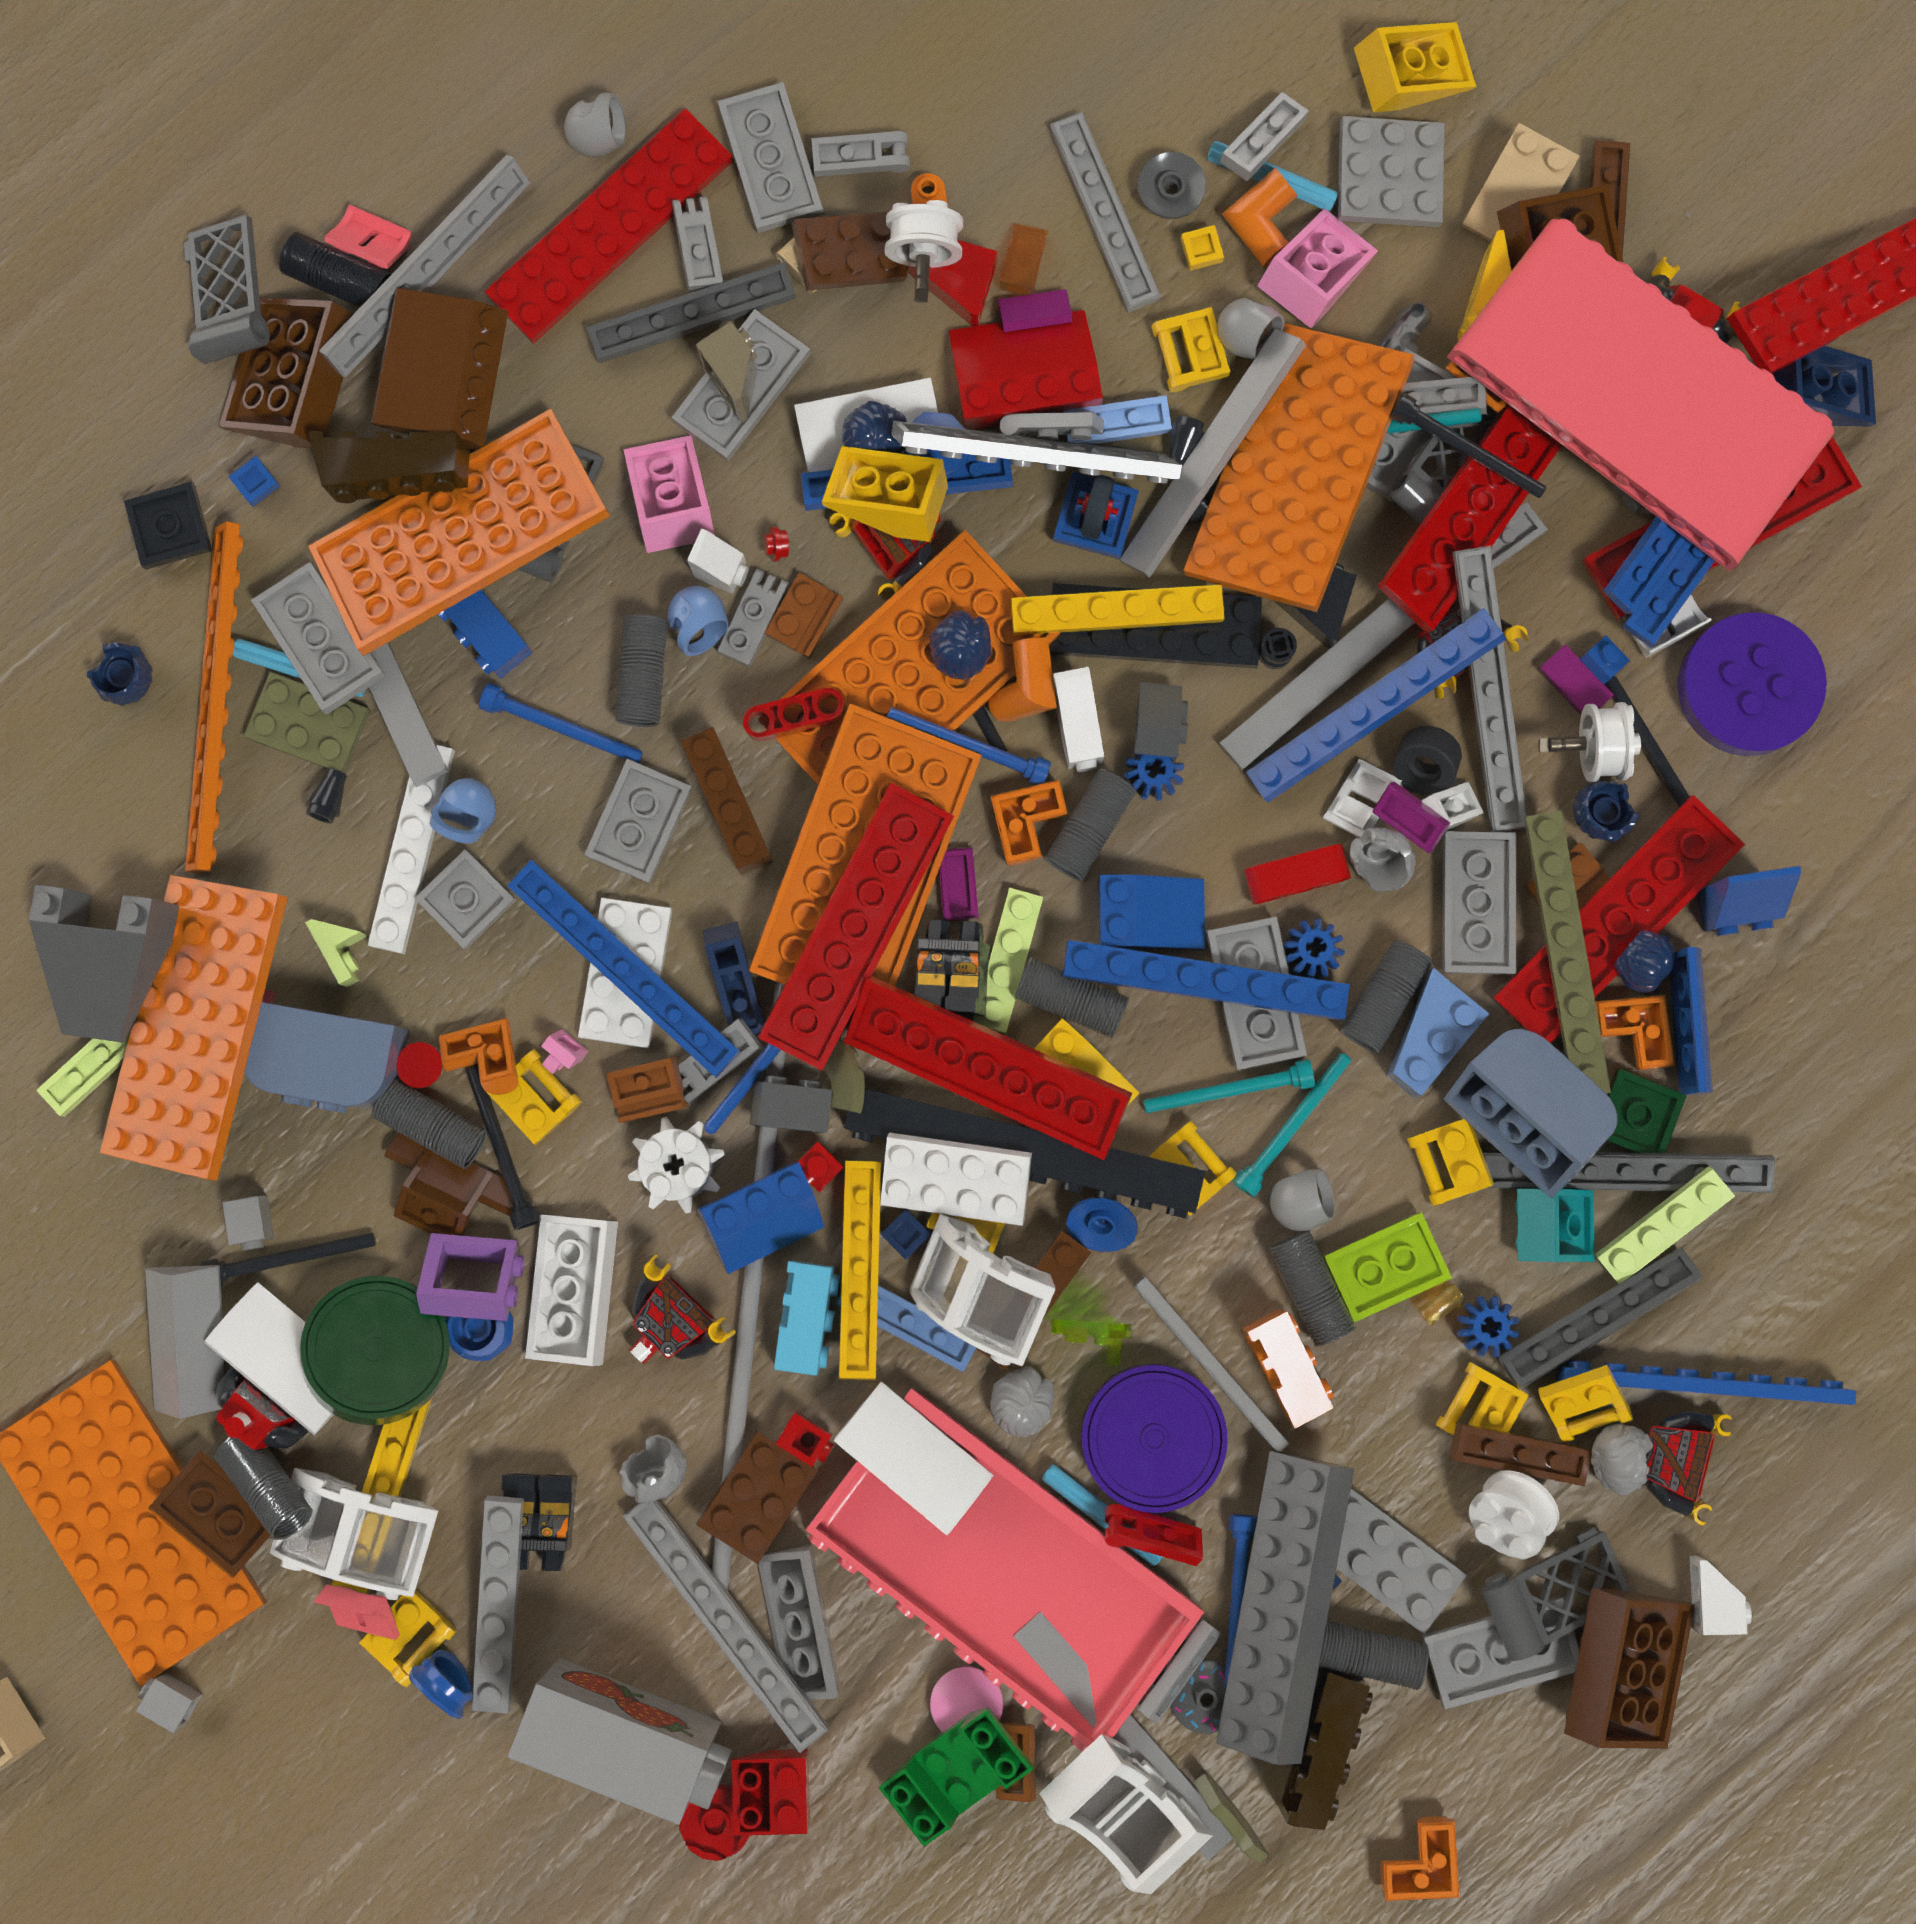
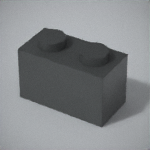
M1140 682L1136 708L1134 753L1177 758L1179 743L1186 744L1188 723H1186L1188 701L1182 700V686Z
M766 1076L765 1082H755L749 1125L828 1133L832 1090L821 1089L822 1082L800 1080V1086L787 1085V1078Z

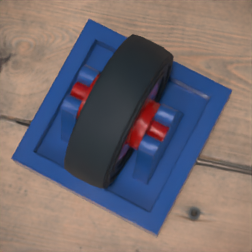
M1072 472L1053 542L1120 559L1139 490L1115 484L1114 479L1108 476L1097 475L1093 478Z

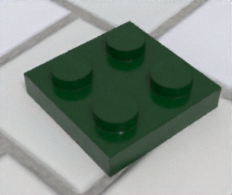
M1616 1069L1610 1085L1611 1093H1607L1616 1109L1617 1126L1606 1142L1634 1153H1665L1687 1095L1622 1069Z

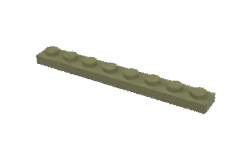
M1562 810L1524 817L1565 1057L1606 1094L1611 1093Z

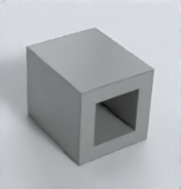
M254 1196L222 1202L229 1245H241L242 1251L262 1248L264 1247L263 1240L274 1239L268 1196Z
M165 1672L155 1679L150 1678L145 1683L138 1696L142 1701L136 1712L174 1734L186 1725L203 1694Z

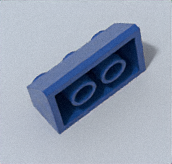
M793 1162L697 1209L727 1274L825 1227L814 1193L799 1162Z

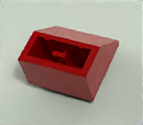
M797 1749L769 1750L732 1758L733 1836L807 1834L810 1825L808 1749H804L801 1753Z

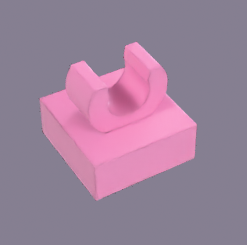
M561 1029L549 1035L541 1046L550 1053L542 1066L552 1074L557 1069L561 1070L564 1066L570 1069L582 1062L589 1051Z

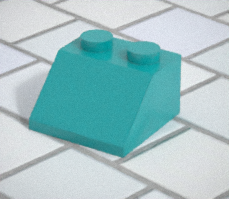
M1517 1189L1515 1210L1518 1215V1235L1516 1237L1518 1261L1595 1262L1594 1190L1561 1189L1551 1199L1541 1189Z

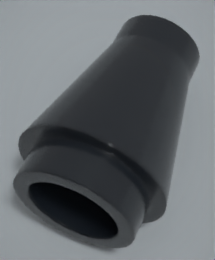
M1178 415L1176 423H1172L1169 457L1182 466L1205 434L1202 431L1204 427L1202 421Z
M328 768L324 777L306 802L308 806L306 814L318 821L332 824L335 817L340 816L347 775L338 770Z

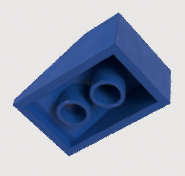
M1800 866L1730 876L1702 888L1697 893L1704 932L1716 931L1717 937L1737 934L1739 933L1738 927L1751 925L1752 931L1774 928V921L1785 918L1801 875Z
M1100 875L1098 879L1099 945L1129 950H1205L1204 879L1149 875Z

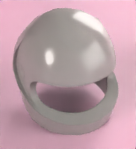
M604 92L595 101L588 103L587 100L583 99L568 111L564 121V131L568 143L576 152L594 158L606 155L623 146L626 123L624 110L618 95ZM609 106L611 108L613 117L612 130L609 120Z
M1240 298L1228 304L1222 311L1218 320V336L1223 346L1230 353L1254 360L1275 328L1283 331L1285 320L1280 313L1270 306L1262 305L1247 298ZM1272 321V327L1267 339L1256 349L1264 329Z
M1307 1169L1278 1181L1270 1194V1207L1275 1219L1282 1226L1298 1232L1314 1229L1332 1220L1335 1215V1200L1332 1186L1325 1171L1322 1169ZM1318 1187H1319L1320 1192H1321L1322 1204H1321L1320 1198H1319Z

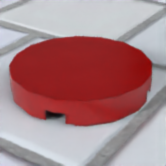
M718 1785L708 1810L689 1803L679 1824L680 1833L688 1849L706 1860L719 1861L736 1854L744 1847L750 1836H733L732 1787L730 1785Z

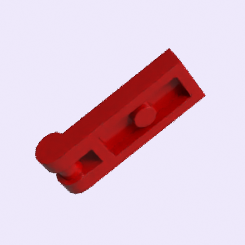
M1111 1504L1105 1508V1522L1109 1525L1105 1530V1542L1108 1546H1127L1196 1567L1203 1560L1202 1528L1134 1510L1120 1504ZM1123 1524H1124V1525L1131 1526V1529H1130V1528H1127V1527H1123Z

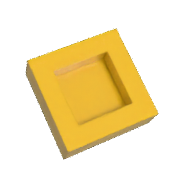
M1215 225L1181 234V243L1190 271L1223 262L1224 255Z

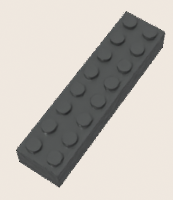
M1270 1451L1216 1741L1218 1745L1275 1765L1301 1764L1352 1485L1353 1468L1293 1453Z

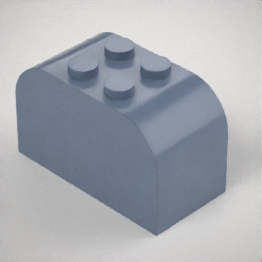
M262 1002L244 1073L257 1088L266 1092L281 1094L280 1102L312 1107L314 1100L317 1101L316 1108L341 1113H347L348 1107L370 1109L374 1107L376 1100L386 1091L392 1080L395 1078L400 1080L396 1069L397 1059L401 1050L408 1044L410 1031L388 1024Z
M1523 1029L1509 1030L1501 1034L1469 1063L1443 1099L1551 1199L1582 1170L1613 1134L1617 1126L1616 1109L1608 1095L1545 1038Z

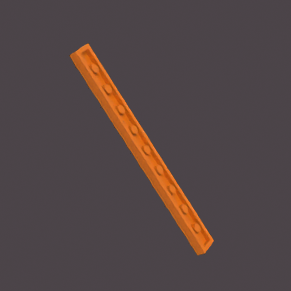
M228 521L214 529L185 872L198 874L211 871V866L216 861L217 850L216 846L213 845V836L220 820L219 811L216 810V801L223 785L222 777L219 776L220 762L224 759L226 750L225 742L222 741L223 727L227 724L229 715L228 707L225 706V697L230 689L232 680L231 673L228 672V662L234 650L231 627L237 617L234 592L240 583V570L236 568L237 557L241 554L243 548V537L239 535L240 524Z

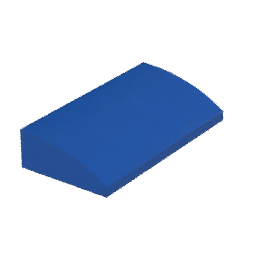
M1687 947L1676 951L1675 966L1669 974L1679 1093L1684 1095L1713 1093L1702 951L1698 947Z

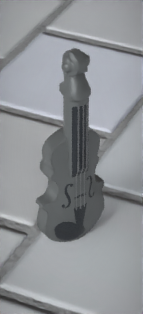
M1420 302L1410 304L1400 312L1391 325L1392 327L1389 332L1381 339L1377 346L1402 352L1407 348L1415 353L1418 345L1412 339L1418 338L1420 333L1429 325L1432 320V313Z

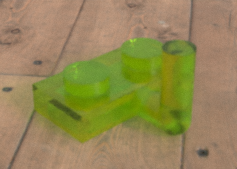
M1052 1319L1051 1334L1065 1335V1342L1087 1343V1337H1094V1344L1107 1345L1106 1365L1121 1366L1122 1339H1131V1324Z

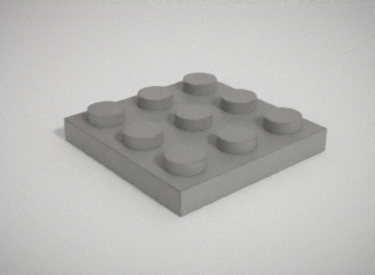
M1343 116L1340 121L1338 221L1439 228L1443 222L1445 123Z

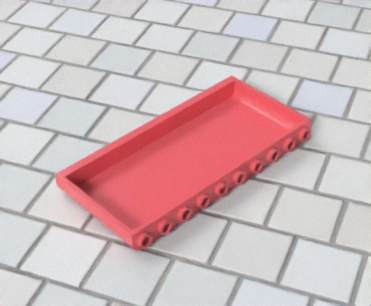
M1552 219L1549 221L1447 356L1448 359L1728 571H1731L1739 564L1834 434L1832 421L1828 416L1821 412H1816L1806 405L1799 394L1787 390L1777 383L1775 377L1770 372L1759 369L1748 361L1746 355L1741 350L1728 346L1719 339L1718 334L1712 328L1699 324L1690 317V313L1684 307L1677 304L1674 305L1666 299L1658 287L1651 283H1645L1634 274L1629 265L1616 261L1606 253L1600 243L1587 239L1567 219Z
M912 1387L903 1400L994 1476L952 1531L945 1535L857 1461L807 1527L806 1531L811 1534L808 1538L809 1541L824 1552L828 1548L840 1556L837 1562L850 1573L855 1574L858 1570L869 1579L866 1584L874 1592L882 1597L888 1593L898 1602L895 1607L910 1619H913L915 1615L927 1624L924 1629L935 1639L942 1642L946 1638L956 1647L953 1651L968 1664H971L973 1660L985 1668L982 1674L998 1687L1002 1683L1007 1685L1014 1691L1012 1697L1023 1707L1029 1710L1031 1706H1034L1044 1714L1041 1718L1042 1721L1056 1732H1059L1062 1728L1073 1736L1070 1742L1081 1752L1101 1734L1113 1738L1204 1614L1203 1609L1122 1546H1108L1105 1542L1104 1532ZM1039 1612L1047 1618L1087 1664L1097 1721L1094 1728L1014 1638V1635Z

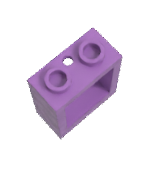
M431 1233L416 1293L420 1314L507 1321L510 1307L515 1308L517 1304L518 1286H515L516 1277H522L525 1263L524 1255H519L517 1240ZM448 1259L503 1263L497 1292L442 1289Z

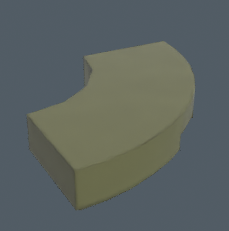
M839 1038L823 1068V1071L827 1073L831 1080V1107L861 1114L865 1095L864 1072L859 1070L856 1060L858 1057L856 1049L844 1043L843 1038Z
M1206 1774L1194 1781L1195 1786L1207 1808L1223 1824L1242 1853L1258 1863L1269 1856L1268 1852L1229 1797Z

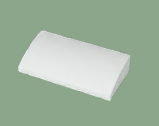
M931 378L794 405L808 472L834 469L841 446H844L842 442L844 420L855 408L866 404L868 401L888 404L890 407L896 408L897 411L905 415L907 422L910 423L923 412L938 413Z
M541 1215L525 1359L586 1366L603 1365L618 1228L617 1221Z
M257 1282L205 1339L204 1343L315 1436L334 1415L317 1402L308 1389L303 1377L300 1361V1342L306 1322Z
M882 1381L834 1438V1442L945 1535L952 1531L994 1476Z

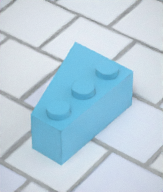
M792 1260L788 1261L787 1266L789 1275L786 1292H784L782 1305H784L779 1327L774 1369L817 1376L820 1368H827L830 1347L823 1346L825 1332L832 1333L835 1311L829 1310L831 1296H838L841 1275L834 1274V1266Z

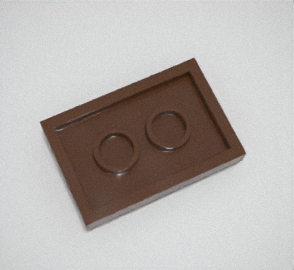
M888 212L795 219L792 229L806 291L904 282L908 276L906 266L892 261L885 255V244L891 237V230L886 225V215Z
M755 1431L696 1525L756 1564H759L818 1470L780 1448L763 1434Z
M201 1450L148 1508L232 1579L270 1537L267 1530H265L259 1519L255 1516V1513L248 1506V1503L245 1502L240 1492L232 1484L225 1471Z

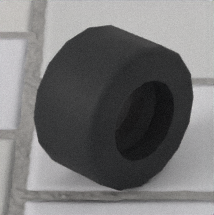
M1421 726L1412 729L1406 733L1399 744L1393 763L1395 776L1397 779L1402 780L1401 784L1404 787L1418 794L1432 795L1446 790L1455 781L1462 758L1461 747L1454 736L1444 729L1433 726ZM1418 757L1430 758L1437 762V764L1424 763Z

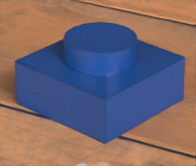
M257 456L229 476L230 480L252 507L280 487L279 483Z
M1607 635L1580 658V661L1603 685L1630 661Z

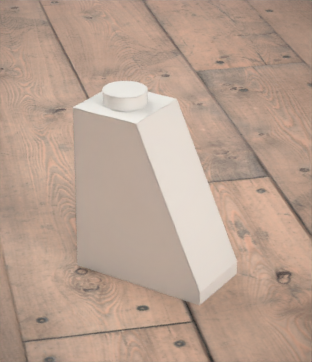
M1089 667L1054 673L1053 681L1057 704L1055 709L1068 769L1076 768L1077 772L1097 769V764L1103 762L1104 752Z

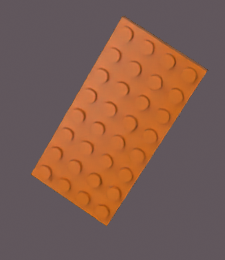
M1284 324L1283 332L1302 339L1306 347L1225 465L1183 571L1186 576L1317 612L1392 421L1390 416L1400 400L1415 360L1414 355Z
M549 409L471 453L469 458L468 487L454 489L451 492H423L417 496L397 495L308 547L357 650L365 656L610 517V514L552 409Z
M964 530L780 699L830 687L841 693L845 703V712L848 704L851 703L887 717L889 709L893 707L956 731L1000 688L1016 676L1012 649L1013 642L1028 638H1048L1050 645L1060 633L1013 635L1010 600L1014 597L1027 596L973 537ZM957 610L968 612L974 619L979 616L983 617L989 626L992 655L984 669L972 678L969 677L964 680L950 678L937 670L933 663L929 637L933 630L940 624L941 620H944L945 617ZM826 697L820 702L819 710L824 714H832L838 709L839 703L834 698ZM792 706L785 712V720L789 723H798L804 716V710L797 706ZM762 715L758 718V721L767 729L769 719ZM843 717L833 724L775 739L817 785Z
M849 703L750 963L749 971L785 985L889 783L892 782L954 815L872 974L873 977L895 986L982 755Z
M170 875L163 902L179 905L173 942L131 1027L100 1149L101 1154L207 1180H218L288 897L275 893Z
M115 1359L108 1361L0 1433L1 1464L140 1687L145 1685L150 1678L154 1679L267 1603V1600L245 1565L232 1579L148 1509L154 1500L183 1470V1467Z

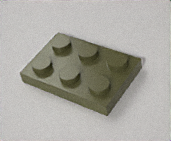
M270 672L244 737L323 768L335 769L345 774L370 710L347 701L326 715L306 685Z

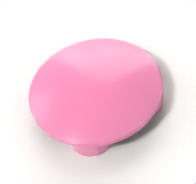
M965 1665L947 1672L936 1683L931 1694L930 1709L934 1722L942 1732L970 1712L987 1707L998 1721L1000 1720L1003 1711L1001 1690L982 1674L983 1670Z

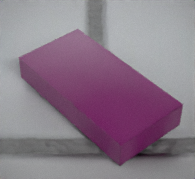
M1067 289L998 299L1004 332L1072 322V311Z
M1566 644L1538 669L1580 715L1586 704H1595L1599 709L1614 696Z
M1392 782L1387 786L1372 811L1427 853L1435 849L1450 825L1448 820L1396 782Z
M973 848L946 850L939 868L943 920L979 919Z

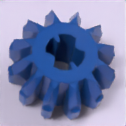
M1134 753L1137 759L1127 758L1125 764L1134 770L1125 772L1124 778L1126 780L1136 779L1132 786L1136 791L1140 787L1144 789L1141 795L1142 800H1147L1151 791L1154 792L1155 800L1157 802L1161 801L1162 789L1167 795L1172 796L1175 793L1172 784L1181 785L1183 782V778L1176 773L1183 771L1184 764L1180 762L1172 763L1176 757ZM1153 764L1160 766L1159 772H1163V775L1158 774L1155 779L1148 776L1149 770L1145 771V768L1151 769Z
M1317 918L1314 920L1312 929L1309 923L1303 920L1299 923L1301 932L1294 928L1288 932L1295 941H1286L1283 944V948L1294 950V953L1286 956V962L1290 963L1294 960L1299 962L1293 970L1296 974L1300 973L1304 967H1307V978H1314L1316 969L1319 975L1324 978L1328 976L1327 966L1334 970L1340 966L1338 961L1332 956L1341 957L1345 954V950L1342 948L1334 947L1335 944L1343 940L1342 935H1337L1331 938L1329 934L1335 928L1333 924H1329L1323 931L1321 930V919ZM1313 941L1319 943L1316 947L1321 946L1322 952L1318 953L1315 957L1309 955L1311 950L1306 951V946Z
M1478 1296L1476 1298L1477 1308L1470 1303L1464 1305L1465 1310L1470 1314L1469 1317L1462 1315L1457 1317V1321L1466 1323V1328L1459 1329L1457 1335L1460 1337L1470 1336L1466 1340L1464 1347L1470 1350L1477 1345V1356L1484 1357L1489 1349L1493 1357H1498L1500 1355L1499 1345L1505 1350L1512 1348L1511 1343L1506 1339L1507 1336L1518 1338L1519 1332L1510 1330V1325L1519 1322L1518 1317H1506L1511 1311L1512 1306L1506 1303L1499 1308L1500 1301L1498 1297L1492 1296L1487 1304L1483 1296ZM1485 1318L1495 1323V1329H1490L1491 1335L1481 1331V1324H1486L1483 1321Z

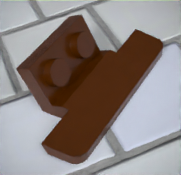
M400 1133L397 1134L387 1147L384 1157L412 1170L402 1185L394 1217L430 1234L464 1236L471 1214L479 1202L508 1216L512 1214L510 1208L513 1207V1203L503 1177L474 1163L468 1168L462 1169V1167L456 1166V1164L449 1162V1160L440 1157V1155L433 1153V1151Z

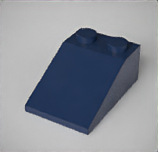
M1823 346L1772 373L1777 383L1785 389L1799 394L1803 398L1804 403L1814 411L1828 416L1832 421V426L1871 427L1876 424L1872 360Z

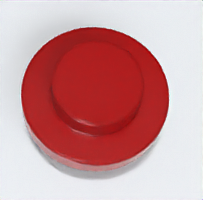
M770 527L769 534H764L763 537L765 555H770L772 562H779L780 558H787L789 555L787 531L779 530L778 527Z

